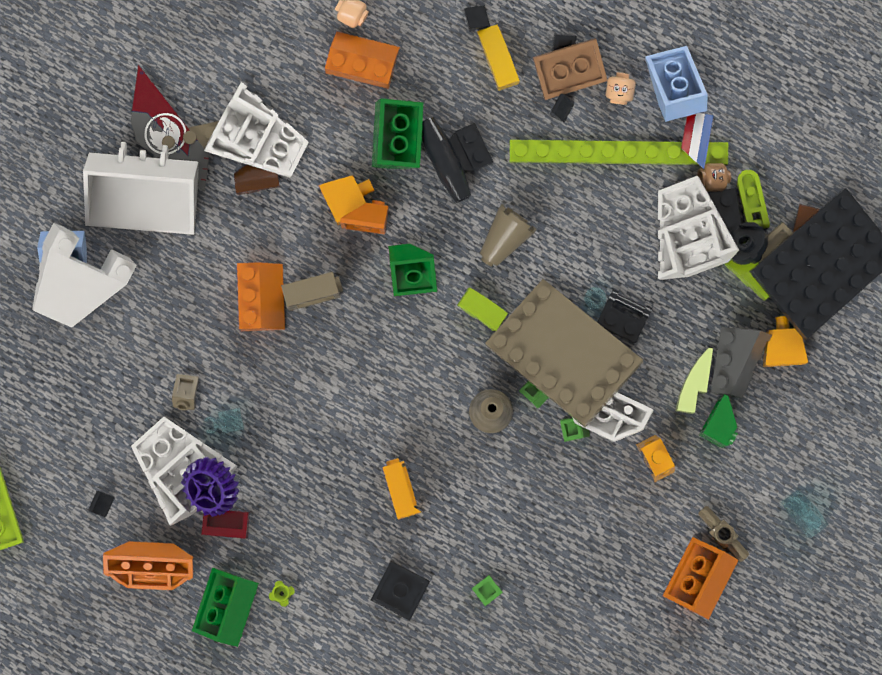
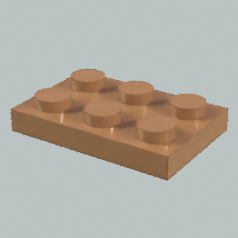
M595 38L533 57L545 100L608 81Z

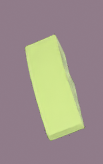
M708 348L689 371L678 397L676 412L694 414L698 393L705 394L707 392L713 353L712 348Z

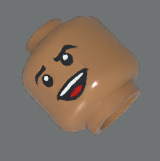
M707 163L705 168L699 169L697 173L706 191H724L727 184L731 182V172L727 170L723 163Z

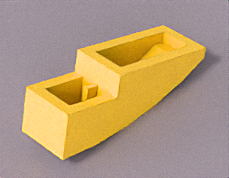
M498 24L477 31L498 91L519 84L520 80Z

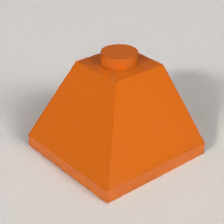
M372 200V204L365 203L340 219L341 227L343 229L385 235L389 207L385 206V202Z

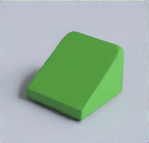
M529 381L519 390L538 409L548 399L544 393Z
M573 418L560 420L564 442L590 437L589 430L575 424Z

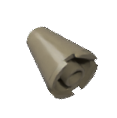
M501 204L480 251V254L483 256L481 260L490 267L493 264L498 266L535 233L536 227L533 225L529 226L526 224L528 222L526 219L509 207L506 209Z
M494 389L481 391L470 403V419L473 425L480 431L497 433L509 425L513 416L512 403L501 391ZM489 405H494L496 411L491 413L487 408Z

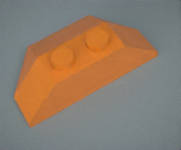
M129 541L103 553V572L106 576H110L127 588L173 590L193 578V556L174 543Z

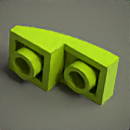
M470 287L457 304L459 308L472 318H477L492 331H496L508 314L498 305Z

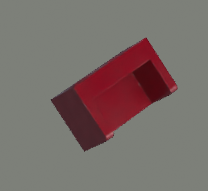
M229 510L224 514L213 517L210 514L205 516L203 514L201 535L248 539L250 512Z

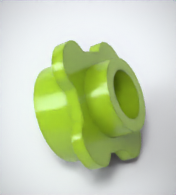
M277 581L272 592L269 593V599L279 602L282 607H286L289 604L288 600L291 595H294L295 589L292 586L284 585L282 581Z

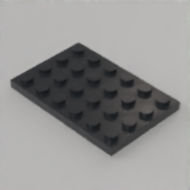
M844 188L749 272L805 340L882 273V232L847 188Z

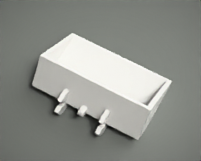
M121 142L119 155L88 154L83 169L85 226L194 235L198 192L197 161L168 159L167 145H163L160 158L146 157V150H140V157L127 156L126 142Z

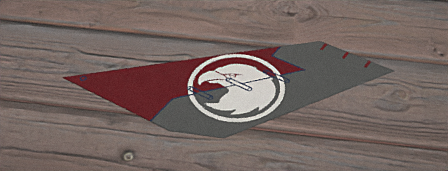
M138 65L131 113V124L136 142L160 158L163 151L162 139L165 136H172L175 140V145L173 148L168 149V159L197 161L198 187L205 192L209 154L204 151L205 149L197 139L193 144L185 143L183 135L190 130Z

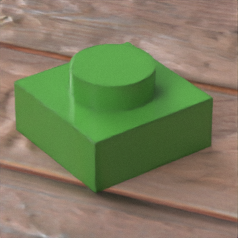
M490 575L472 588L485 606L503 593Z

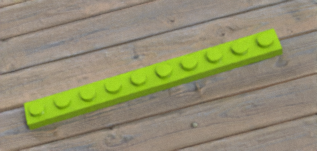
M510 140L509 163L699 165L681 149L682 142ZM709 142L705 164L723 163L728 165V142Z

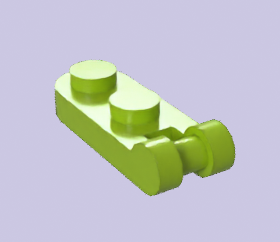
M744 170L738 175L737 187L745 222L757 223L763 229L770 228L759 176L753 170ZM759 213L760 219L753 220L752 214Z

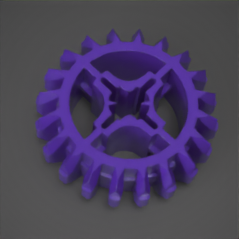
M200 458L188 465L182 475L181 484L184 485L182 491L187 494L185 499L191 501L190 506L195 505L197 507V512L203 511L204 516L210 514L213 517L224 514L233 507L238 499L237 495L240 490L236 487L239 482L234 481L233 478L236 474L229 472L230 467H224V461L218 463L216 458Z

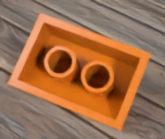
M336 32L329 50L325 72L326 74L389 89L400 47Z
M261 262L237 263L239 330L241 332L285 330L284 295L281 285H284L283 264Z
M692 537L663 597L709 620L739 560L716 547Z

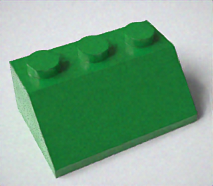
M379 99L375 102L372 167L386 169L420 168L424 102Z
M212 567L192 632L220 643L238 647L259 583Z

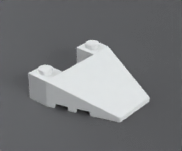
M53 223L43 242V255L39 266L40 273L36 284L32 310L69 327H73L127 285L137 265L129 257L114 250H110L101 269L73 258L71 254L79 238L74 232Z

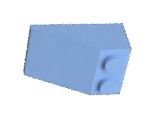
M687 46L645 56L658 105L665 122L707 111L708 95Z

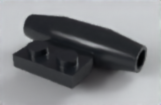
M434 117L424 120L422 122V140L425 150L440 182L455 203H459L471 196L465 171H477L492 164L493 159L475 123L455 131L449 139Z

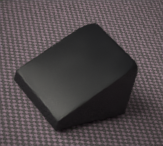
M485 5L464 8L469 32L490 27Z
M560 94L550 115L561 122H565L574 106L573 102L564 94Z
M96 491L88 510L106 517L115 498L102 491Z

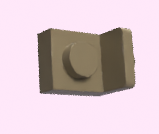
M182 374L176 375L172 393L174 408L183 411L188 409L195 410V397L199 377Z

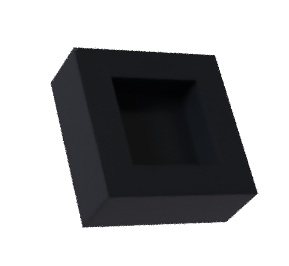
M554 33L552 51L576 44L577 36Z

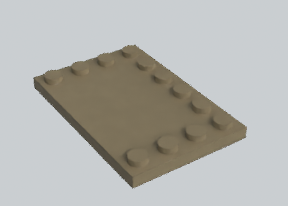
M544 279L539 282L485 343L489 349L585 428L643 363L642 358Z

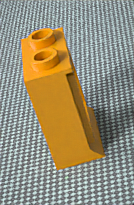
M399 458L387 461V466L383 467L397 519L422 513L415 508L417 503L407 468L402 466L405 465V462H400Z

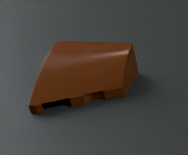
M248 164L234 173L237 195L280 187L277 173Z

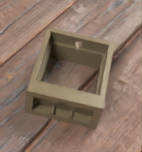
M333 272L281 285L289 311L340 298L339 292L343 291L339 276L335 277Z

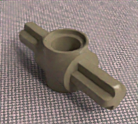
M705 506L699 511L698 515L711 529L709 533L713 536L714 540L723 549L727 547L739 562L744 561L749 556V552L736 539L738 535L733 527L724 519L720 520L709 506ZM723 527L729 531V537L726 540H721L718 536V531Z

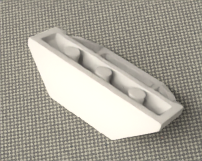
M617 392L586 426V429L616 442L644 430L654 410ZM573 418L575 424L582 426Z

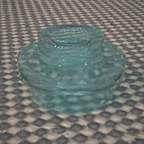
M598 287L589 289L584 297L586 305L591 309L602 308L607 299L605 292ZM592 295H598L599 301L593 302L591 300Z

